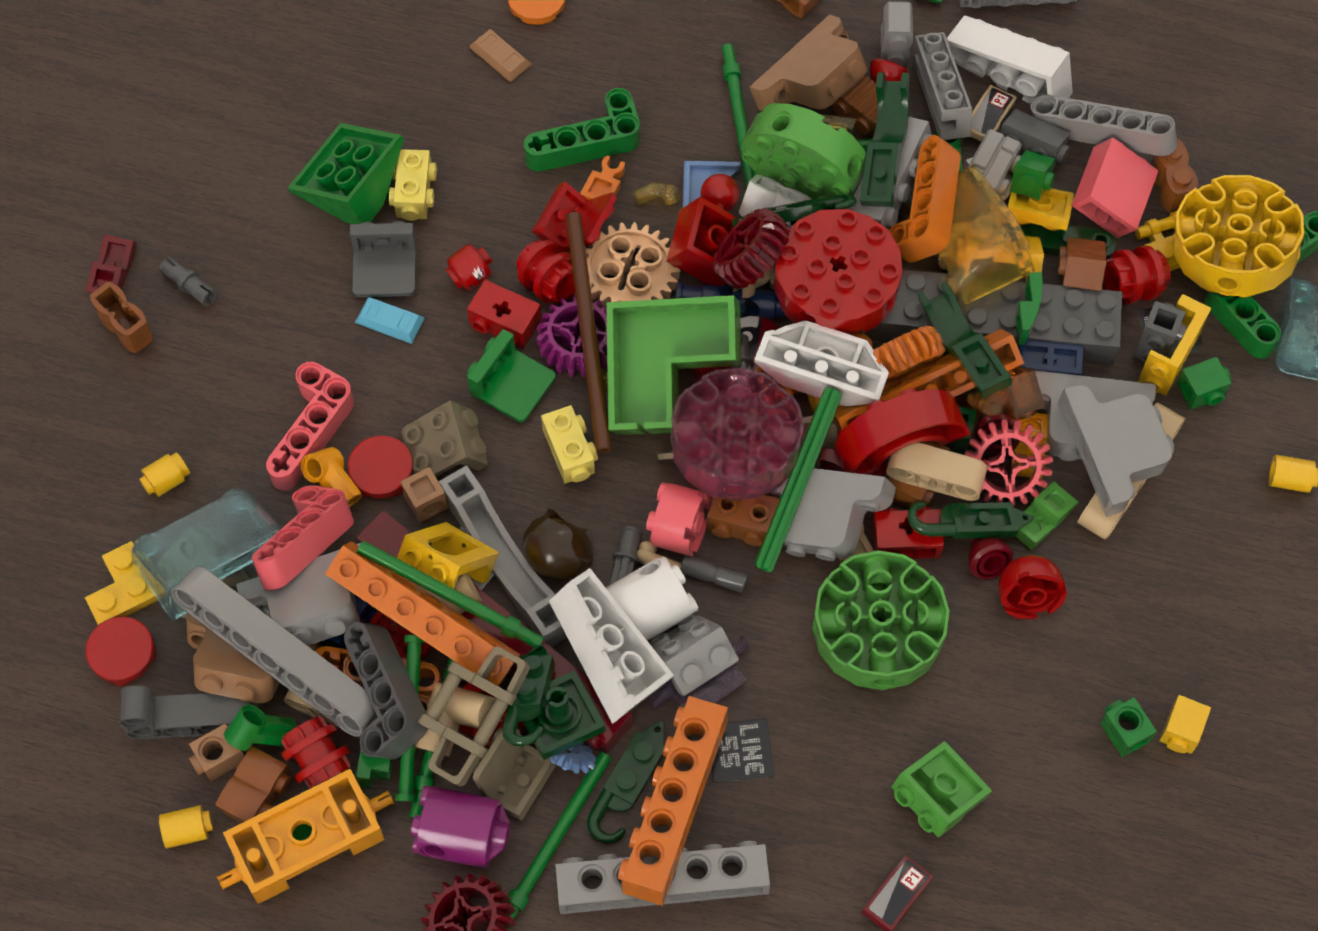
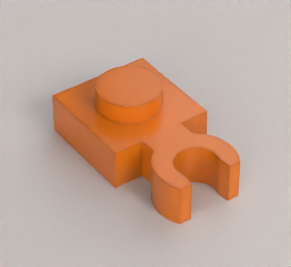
M605 156L601 164L602 172L593 170L580 194L587 200L611 192L617 195L621 188V181L618 179L625 173V162L621 161L617 168L611 169L609 168L611 163L610 156Z

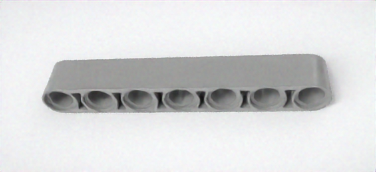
M194 566L171 591L174 601L182 609L346 733L359 737L377 716L364 688L205 568Z

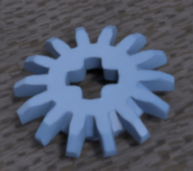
M584 742L569 748L572 751L571 753L563 751L550 757L553 764L556 763L563 770H573L574 773L579 774V769L584 773H589V768L593 770L596 757L592 753L593 750L589 746L583 745Z

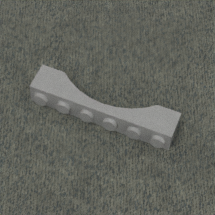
M466 465L440 480L439 484L445 492L447 506L465 533L499 552L492 573L530 629L544 637L543 641L551 647L568 638L549 603V600L555 596V593L529 566L468 466Z

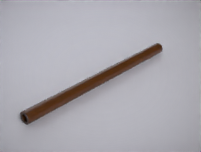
M572 212L568 213L565 217L594 443L597 453H608L612 450L608 429L582 218L580 213Z

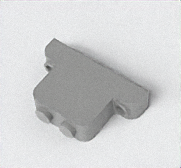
M1027 370L1022 392L1023 401L1028 406L1043 409L1048 414L1046 443L1049 444L1050 449L1047 452L1062 460L1074 461L1077 459L1082 460L1058 403L1065 388L1084 385L1094 393L1099 403L1140 393L1146 395L1153 404L1156 396V384Z
M1084 385L1065 388L1058 403L1105 516L1108 517L1121 513L1129 500L1135 497L1132 483L1160 475L1170 461L1172 453H1174L1172 438L1165 434L1161 425V413L1158 407L1153 406L1151 400L1144 394L1136 393L1105 403H1099L1094 393Z
M765 463L762 482L771 490L770 496L781 498L793 466ZM813 468L783 544L787 547L786 553L798 557H805L806 553L816 554L817 558L827 561H835L836 557L847 558L851 556L857 548L865 513L867 511L877 512L887 509L893 502L896 487L887 478L882 476Z
M340 550L317 557L287 585L276 590L264 589L259 577L236 584L238 594L307 646L344 634L351 623L360 622L354 593L325 575V572Z

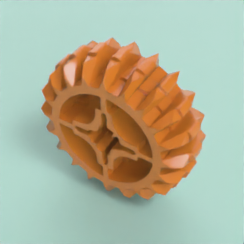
M925 326L894 338L874 349L873 355L877 359L876 362L879 365L882 363L888 370L889 374L886 383L940 358L946 349L940 334L937 333L935 328Z

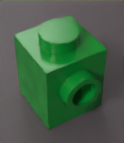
M1025 150L1015 165L1010 192L1039 200L1045 190H1051L1054 183L1055 173L1052 170L1055 158Z
M1214 357L1182 369L1176 384L1190 410L1206 404L1214 406L1222 402L1231 386V375L1228 369L1221 365L1218 358Z

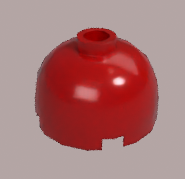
M1027 555L1011 561L1003 569L998 581L1001 604L1008 615L1018 619L1038 618L1036 612H1044L1048 610V614H1051L1063 605L1067 596L1064 578L1060 569L1051 560L1043 556Z

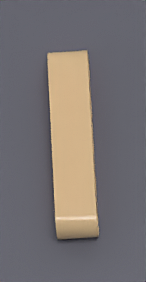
M1157 402L1154 406H1157L1161 413L1163 430L1173 441L1186 418ZM1147 479L1132 483L1135 496ZM1095 493L1081 514L1077 524L1107 540L1134 498L1129 500L1121 513L1106 517Z

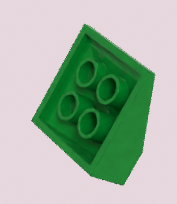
M340 123L288 186V190L346 223L360 224L362 222H372L384 205L404 138L399 134Z

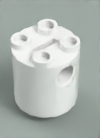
M664 556L656 558L606 587L647 641L698 611L694 598L690 593L686 594L682 586L686 582L683 573L677 565L671 567Z

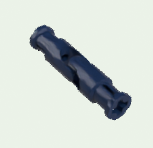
M683 282L677 283L676 298L734 295L740 302V316H759L774 319L775 316L787 317L780 306V301L775 291L755 289V294L752 297L742 298V289L733 292L734 288L728 286L704 284L703 287L686 286ZM749 299L755 304L745 306V300Z

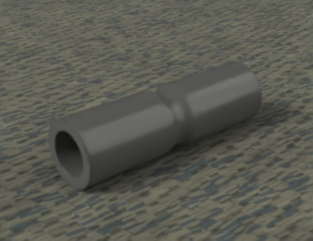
M685 555L680 568L681 572L685 575L706 582H713L715 585L739 593L744 592L749 577L748 574L724 566H716L712 562Z

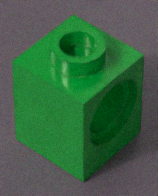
M1135 697L1125 703L1120 699L1105 708L1106 713L1100 722V725L1122 758L1149 744L1157 733ZM1119 720H1128L1132 723L1134 729L1126 730L1122 728Z

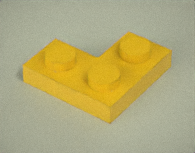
M132 541L102 555L115 583L85 597L98 625L111 618L126 617L161 599Z

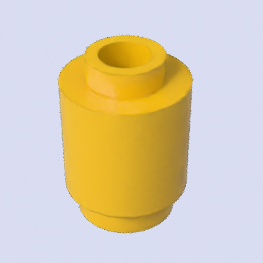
M175 452L171 456L166 454L141 469L144 476L139 478V481L149 495L155 493L160 497L185 481L184 478L190 474V471L180 455Z

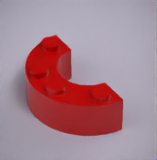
M909 388L888 401L878 400L871 403L865 413L853 420L848 426L839 430L837 433L838 438L835 442V451L845 472L868 475L880 470L881 464L889 456L909 445L923 441H935L940 446L969 436L971 432L951 393L938 389L916 391L915 388Z

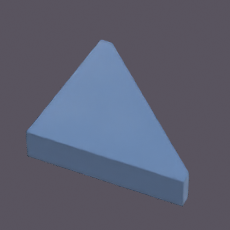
M684 161L683 208L700 197L701 186L708 177L721 173L733 178L740 172V162Z

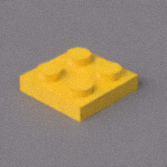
M1051 188L1050 191L1045 190L1041 198L1037 200L1011 192L1005 218L1012 219L1019 224L1033 223L1042 225L1044 228L1052 231L1060 229L1067 231L1074 193Z

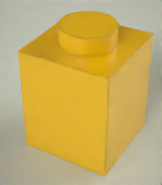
M1178 695L1171 707L1159 741L1167 744V747L1172 751L1192 754L1199 744L1211 707Z

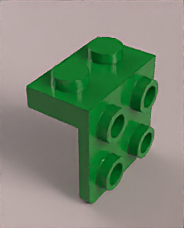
M502 329L496 338L492 337L485 347V354L479 362H473L468 369L470 395L515 421L523 423L528 419L556 379L555 372L515 350L514 335Z

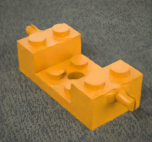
M351 769L223 832L234 855L236 868L217 876V879L223 890L242 880L249 887L256 902L260 904L289 889L287 880L348 849L351 850L354 856L384 841L385 839L377 822L375 812L394 804L393 799L387 790L369 800L363 794ZM301 824H307L312 827L310 837L303 841L293 838L295 828Z

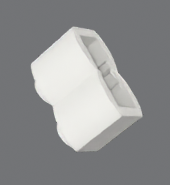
M757 174L748 184L738 213L741 216H745L751 213L752 210L811 200V198L797 190L784 187L771 178ZM785 222L788 225V229L792 227L791 222Z

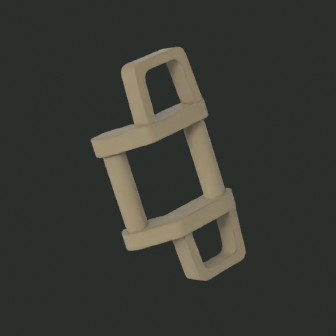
M498 646L491 650L476 674L451 661L447 668L450 671L427 713H422L418 720V723L441 735L428 764V768L458 786L466 784L480 759H483L488 750L485 746L508 705L512 706L517 698L516 695L530 669L529 663ZM502 657L517 664V670L507 690L486 680L498 660ZM461 679L496 697L473 740L438 721ZM451 741L471 752L463 768L456 776L441 768V762Z

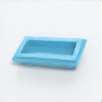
M367 297L355 320V324L413 344L425 317Z

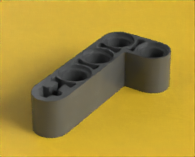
M359 621L353 622L345 631V645L378 717L362 732L360 748L363 754L368 757L397 759L427 733L428 728L418 723L422 713L426 714V711L386 627Z
M127 686L122 688L120 692V726L125 734L133 739L204 736L225 723L228 727L243 705L250 704L260 709V703L242 701L210 693L155 696L148 687Z

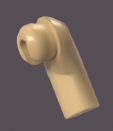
M648 541L640 543L639 550L636 553L638 562L643 565L663 556L656 554L657 547H654L652 542ZM665 557L671 567L677 565L679 569L681 568L680 562Z

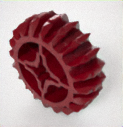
M767 208L756 209L753 213H748L743 220L740 219L738 224L731 228V231L724 236L723 242L718 245V251L714 254L715 260L712 266L715 268L714 272L719 275L718 277L725 284L727 283L735 289H744L749 284H755L758 278H763L768 270H772L773 264L779 261V256L785 251L784 246L789 241L790 230L784 219Z
M468 873L465 881L460 876L455 875L454 885L452 886L447 882H442L444 891L441 894L432 892L435 902L433 904H424L425 910L430 914L420 918L421 923L427 927L423 931H508V928L516 926V921L510 917L516 911L514 906L508 903L510 901L509 894L506 891H502V886L496 881L490 883V879L487 876L481 875L477 879L474 874ZM470 899H487L490 906L483 908L480 905L475 907L470 902Z

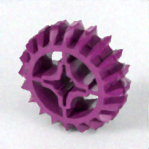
M574 295L572 302L568 303L562 298L560 307L551 304L549 308L550 313H543L542 323H539L537 327L539 334L537 336V345L540 347L542 358L547 357L546 361L549 367L556 365V371L559 374L568 369V375L571 378L574 376L575 371L580 372L581 376L585 378L586 372L577 302ZM598 299L593 303L595 325L602 330L598 331V328H596L600 363L602 367L607 369V307L602 308V303ZM556 341L561 342V345L569 347L571 352L560 347Z

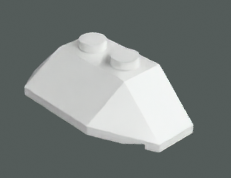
M806 320L784 326L775 331H766L754 359V363L785 387L818 398L821 397L823 389L826 387L836 389L842 394L839 405L842 406L865 405L880 400L889 374L882 363L879 365L876 362L877 359L873 355L874 350L867 340Z

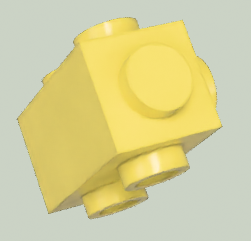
M401 149L392 177L393 180H396L395 187H390L389 205L394 206L396 218H403L409 221L427 219L428 207L434 206V189H430L431 181H436L437 165L436 163H431L429 150Z
M572 405L541 415L542 430L564 484L572 481L575 483L582 482L588 479L590 475L595 473L594 461L598 460V455L593 442L587 443L584 437L587 429L581 414L576 416Z

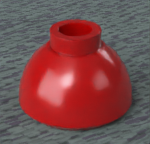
M873 59L869 66L870 79L874 83L877 81L878 73L885 74V81H901L902 73H909L903 66L884 59Z

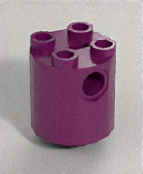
M424 785L420 798V805L423 806L421 816H414L411 827V836H415L412 852L431 858L485 869L488 868L491 860L500 852L505 851L509 839L510 822L502 801L471 793Z

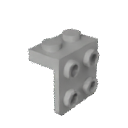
M691 615L677 624L678 627L669 633H661L650 640L652 648L674 674L671 680L678 693L682 696L687 695L739 661L723 628L700 615Z

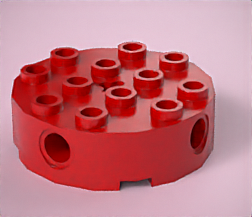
M850 209L820 210L799 219L789 229V241L784 246L785 251L780 254L779 261L774 263L773 279L775 294L780 301L782 310L794 323L806 320L846 334H856L860 331L865 333L876 328L892 312L899 293L903 269L900 248L888 229L870 216L854 212Z

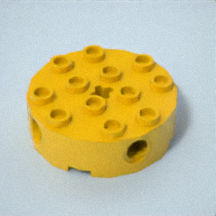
M1224 175L1211 180V184L1204 185L1199 189L1195 187L1185 195L1175 218V233L1173 235L1174 257L1182 272L1208 292L1245 298L1275 289L1292 275L1300 258V246L1304 239L1303 213L1297 203L1294 204L1291 199L1285 196V190L1273 182L1251 175Z

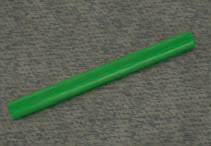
M829 387L823 389L755 560V566L762 571L772 572L841 400L842 394L836 389Z

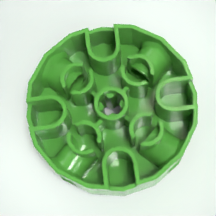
M771 103L756 115L741 146L742 159L755 171L754 176L758 174L771 178L784 187L797 190L813 200L838 195L854 196L863 178L866 152L858 141L845 129L840 127L836 131L831 126L823 123L824 116L810 109L780 103Z
M877 550L851 556L825 579L818 590L812 630L819 654L835 674L859 687L887 690L909 685L931 669L942 651L947 636L950 610L943 587L933 575L930 576L925 569L918 566L916 561L904 554Z

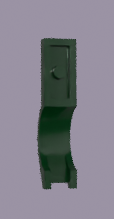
M884 73L877 74V122L874 137L867 145L860 196L862 206L893 207L900 152L905 143L908 130L909 73H902L901 81H885Z
M946 281L941 283L943 294L928 300L924 292L918 294V299L932 327L940 334L945 349L949 354L956 357L983 399L1013 385L1010 374L982 333L976 334L966 321L955 294Z

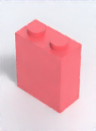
M1112 137L1093 147L1071 206L1116 238H1120L1137 230L1159 170L1150 165L1147 160L1128 149L1122 142Z

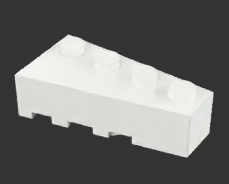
M965 15L947 38L957 65L981 78L985 74L990 76L996 83V86L1005 91L1009 87L1024 95L1022 100L1029 104L1041 95L1069 98L1073 93L1070 53L1062 48L1047 45L1034 38H1028L1013 33L1008 29L999 28L983 20Z
M590 568L567 583L549 600L612 724L674 676Z

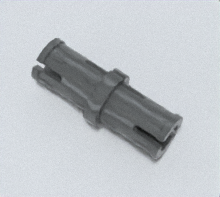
M172 256L167 257L171 264L166 260L161 263L160 273L175 282L181 292L189 293L205 307L210 306L206 299L211 303L216 300L218 296L217 290L201 280L199 273L195 270L187 269Z

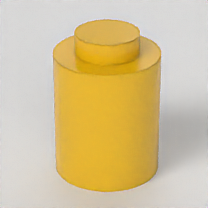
M1275 454L1269 471V486L1310 493L1312 487H1318V468H1316L1315 461Z
M201 805L159 815L160 831L166 849L208 839V832L214 831L211 813L209 810L204 811Z

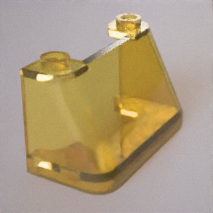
M975 165L963 169L958 174L950 240L946 248L937 255L948 269L950 277L946 279V282L954 294H959L967 305L1029 275V273L1035 272L1023 231L1013 213Z

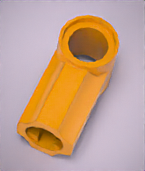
M328 447L303 457L301 470L308 481L312 483L318 482L321 487L342 490L345 493L349 508L361 499V492L344 471V458L338 449Z

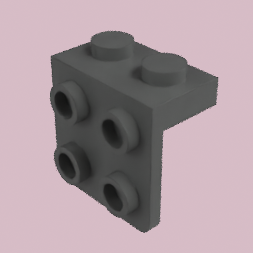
M395 221L388 224H374L372 222L350 224V238L353 247L352 291L354 296L398 297L414 295L416 284V238L413 223Z

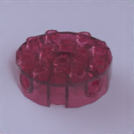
M744 368L715 370L702 376L701 381L684 390L678 397L671 418L672 434L670 438L674 463L689 483L713 497L729 500L754 499L781 487L797 462L804 431L800 405L793 395H789L785 389L778 386V381L769 375Z

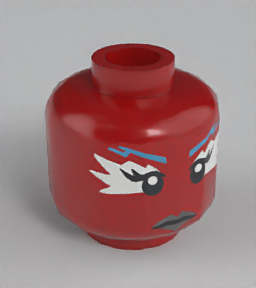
M467 244L447 259L448 268L445 271L459 290L464 287L466 290L471 291L482 284L484 280L491 277L492 272L488 265L493 261L483 247L477 250L473 245Z

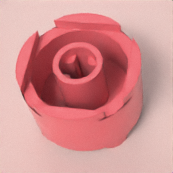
M662 482L657 493V501L659 503L656 512L651 511L649 513L646 523V530L652 531L650 542H652L654 547L692 557V551H698L706 531L707 519H704V509H710V493Z

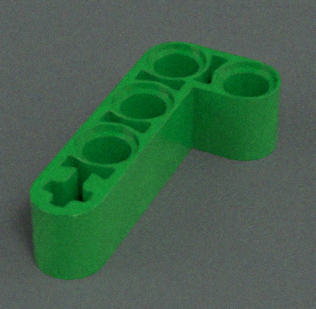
M614 88L606 94V117L529 134L524 140V155L527 167L532 171L540 172L635 150L640 143V123L630 92L623 88Z

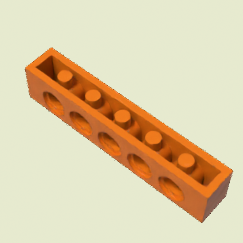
M999 329L984 336L1007 371L1024 364L1011 333ZM947 354L886 383L880 400L888 401L893 399L899 393L909 388H915L916 391L930 389L946 390L955 397L975 386L956 357ZM870 404L838 406L833 417L836 422L837 431L839 432V430L848 426L853 420L865 413Z
M352 541L342 546L325 572V575L475 674L494 647H501L517 657L520 656L519 653L415 583L357 553L356 551L359 546ZM505 657L500 658L486 680L499 686L515 662Z
M688 696L685 707L679 706L674 719V726L677 727L674 737L668 736L664 746L663 756H666L663 767L657 766L653 776L652 786L655 787L652 798L646 796L641 809V817H644L641 828H634L630 839L629 848H633L629 860L624 858L620 865L618 879L622 880L623 894L663 906L728 723V707ZM696 734L701 736L702 739L691 741L687 737ZM680 764H687L692 767L688 771L676 769ZM675 794L680 796L681 799L676 802H669L665 797ZM658 825H666L670 828L665 833H658L653 829ZM647 856H654L659 861L648 865L642 862V859Z

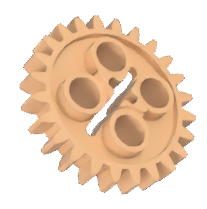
M622 222L618 231H615L609 225L607 235L601 232L598 240L594 244L588 245V248H585L592 300L600 298L603 308L606 306V302L671 299L672 290L677 289L680 269L666 262L670 249L668 248L669 238L659 240V230L649 234V225L644 226L641 231L637 230L636 222H633L631 229H626ZM640 248L635 257V266L630 268L635 249ZM623 250L625 253H617L615 251ZM645 260H653L654 263H646ZM629 271L624 289L619 290L624 282V273ZM605 275H613V276H615V277H614V278H606V277H604V276H605ZM642 285L644 288H635L633 286Z

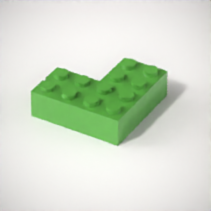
M734 295L606 302L608 429L615 435L645 434V430L651 434L679 433L678 369L742 366L740 302Z

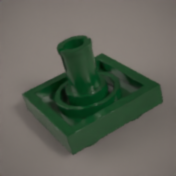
M575 670L551 681L549 691L546 694L543 714L532 720L523 721L529 734L533 733L538 726L543 728L541 736L534 742L543 761L606 732L605 724Z

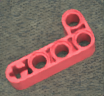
M315 362L303 363L296 371L299 391L302 397L309 401V404L266 462V468L273 486L281 491L293 489L304 476L301 470L303 457L324 449L354 407V398L349 382ZM311 379H317V380H318V381H317L316 383H314V384H306V382H307L308 380H311ZM336 394H344L340 399H332ZM319 418L326 419V421L321 424L314 423V421H316ZM300 443H308L305 448H295Z
M310 485L302 487L293 493L292 500L298 515L252 555V561L264 589L276 590L287 585L354 524L345 493L342 490Z

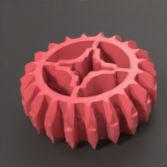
M1002 419L1001 430H997L994 422L989 423L991 431L989 435L985 430L979 429L978 435L982 441L971 438L969 444L977 450H966L965 456L984 462L988 467L987 470L998 472L1004 477L1006 488L993 484L985 477L981 490H987L984 495V501H990L994 494L997 496L996 503L1003 502V497L1009 498V502H1012L1013 507H1015L1014 497L1020 496L1021 502L1027 504L1028 499L1025 493L1029 491L1033 497L1037 498L1039 492L1034 486L1037 484L1043 488L1047 487L1046 480L1040 476L1052 475V469L1044 467L1043 464L1052 463L1053 457L1049 455L1042 456L1043 453L1050 449L1048 443L1038 446V443L1043 438L1041 432L1030 437L1033 430L1031 424H1028L1022 432L1020 431V420H1015L1014 428L1008 429L1007 419ZM1011 438L1026 443L1032 449L1035 456L1016 453L1012 448ZM1001 439V452L995 457H990L989 460H981L986 448L991 443ZM1006 448L1009 449V456H1012V461L1016 459L1018 462L1012 465L1011 478H1008L1005 466L1001 467L999 463L1005 460ZM1028 466H1035L1032 476L1022 485L1015 487L1016 474L1020 470L1028 469Z

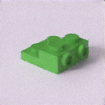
M945 741L904 770L891 786L894 790L896 801L903 807L909 806L918 815V823L921 828L926 832H933L938 838L959 823L965 814L984 801L992 792L985 782Z

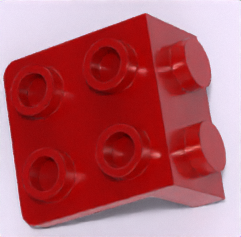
M566 181L559 183L531 232L542 241H555L563 248L564 252L570 251L565 216L568 213L578 212L582 218L585 246H590L598 240L601 235L600 228L602 224L614 212L615 207L613 205L617 196L611 192L587 200Z

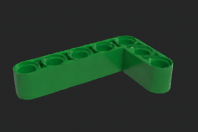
M1318 211L1310 212L1304 216V239L1300 246V258L1297 264L1318 250ZM1206 292L1204 304L1211 307L1210 312L1251 356L1265 359L1273 353L1281 337V329L1252 296L1244 298L1239 296H1222L1216 292ZM1237 314L1244 315L1247 319L1241 318ZM1259 337H1263L1268 341H1263Z

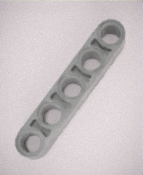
M1041 95L1031 102L1032 116L1069 132L1068 140L1098 145L1113 137L1122 142L1131 151L1156 156L1170 155L1177 149L1178 142L1174 119L1165 114L1053 95Z

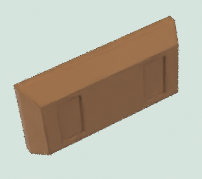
M489 29L469 46L472 51L510 83L532 65L531 62L492 29Z

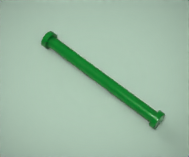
M405 635L404 643H408L406 670L417 694H419L421 644H425V641L416 635ZM415 744L401 756L399 794H395V801L416 802V795H413Z

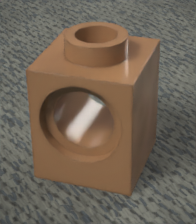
M430 467L400 481L404 498L419 523L448 509L445 492Z
M226 723L189 744L194 752V755L189 757V760L197 774L201 775L205 772L210 782L237 768L244 757L241 750L232 747L224 737V731L227 728ZM212 750H223L222 755L218 759H207L208 754Z

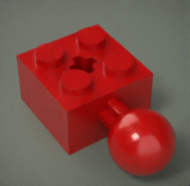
M720 173L708 177L701 186L700 197L679 211L666 262L708 285H725L718 277L719 275L714 272L715 268L712 265L715 260L714 254L718 251V245L723 242L724 236L733 228L731 219L737 218L728 212L736 206L740 196L739 186L731 176Z

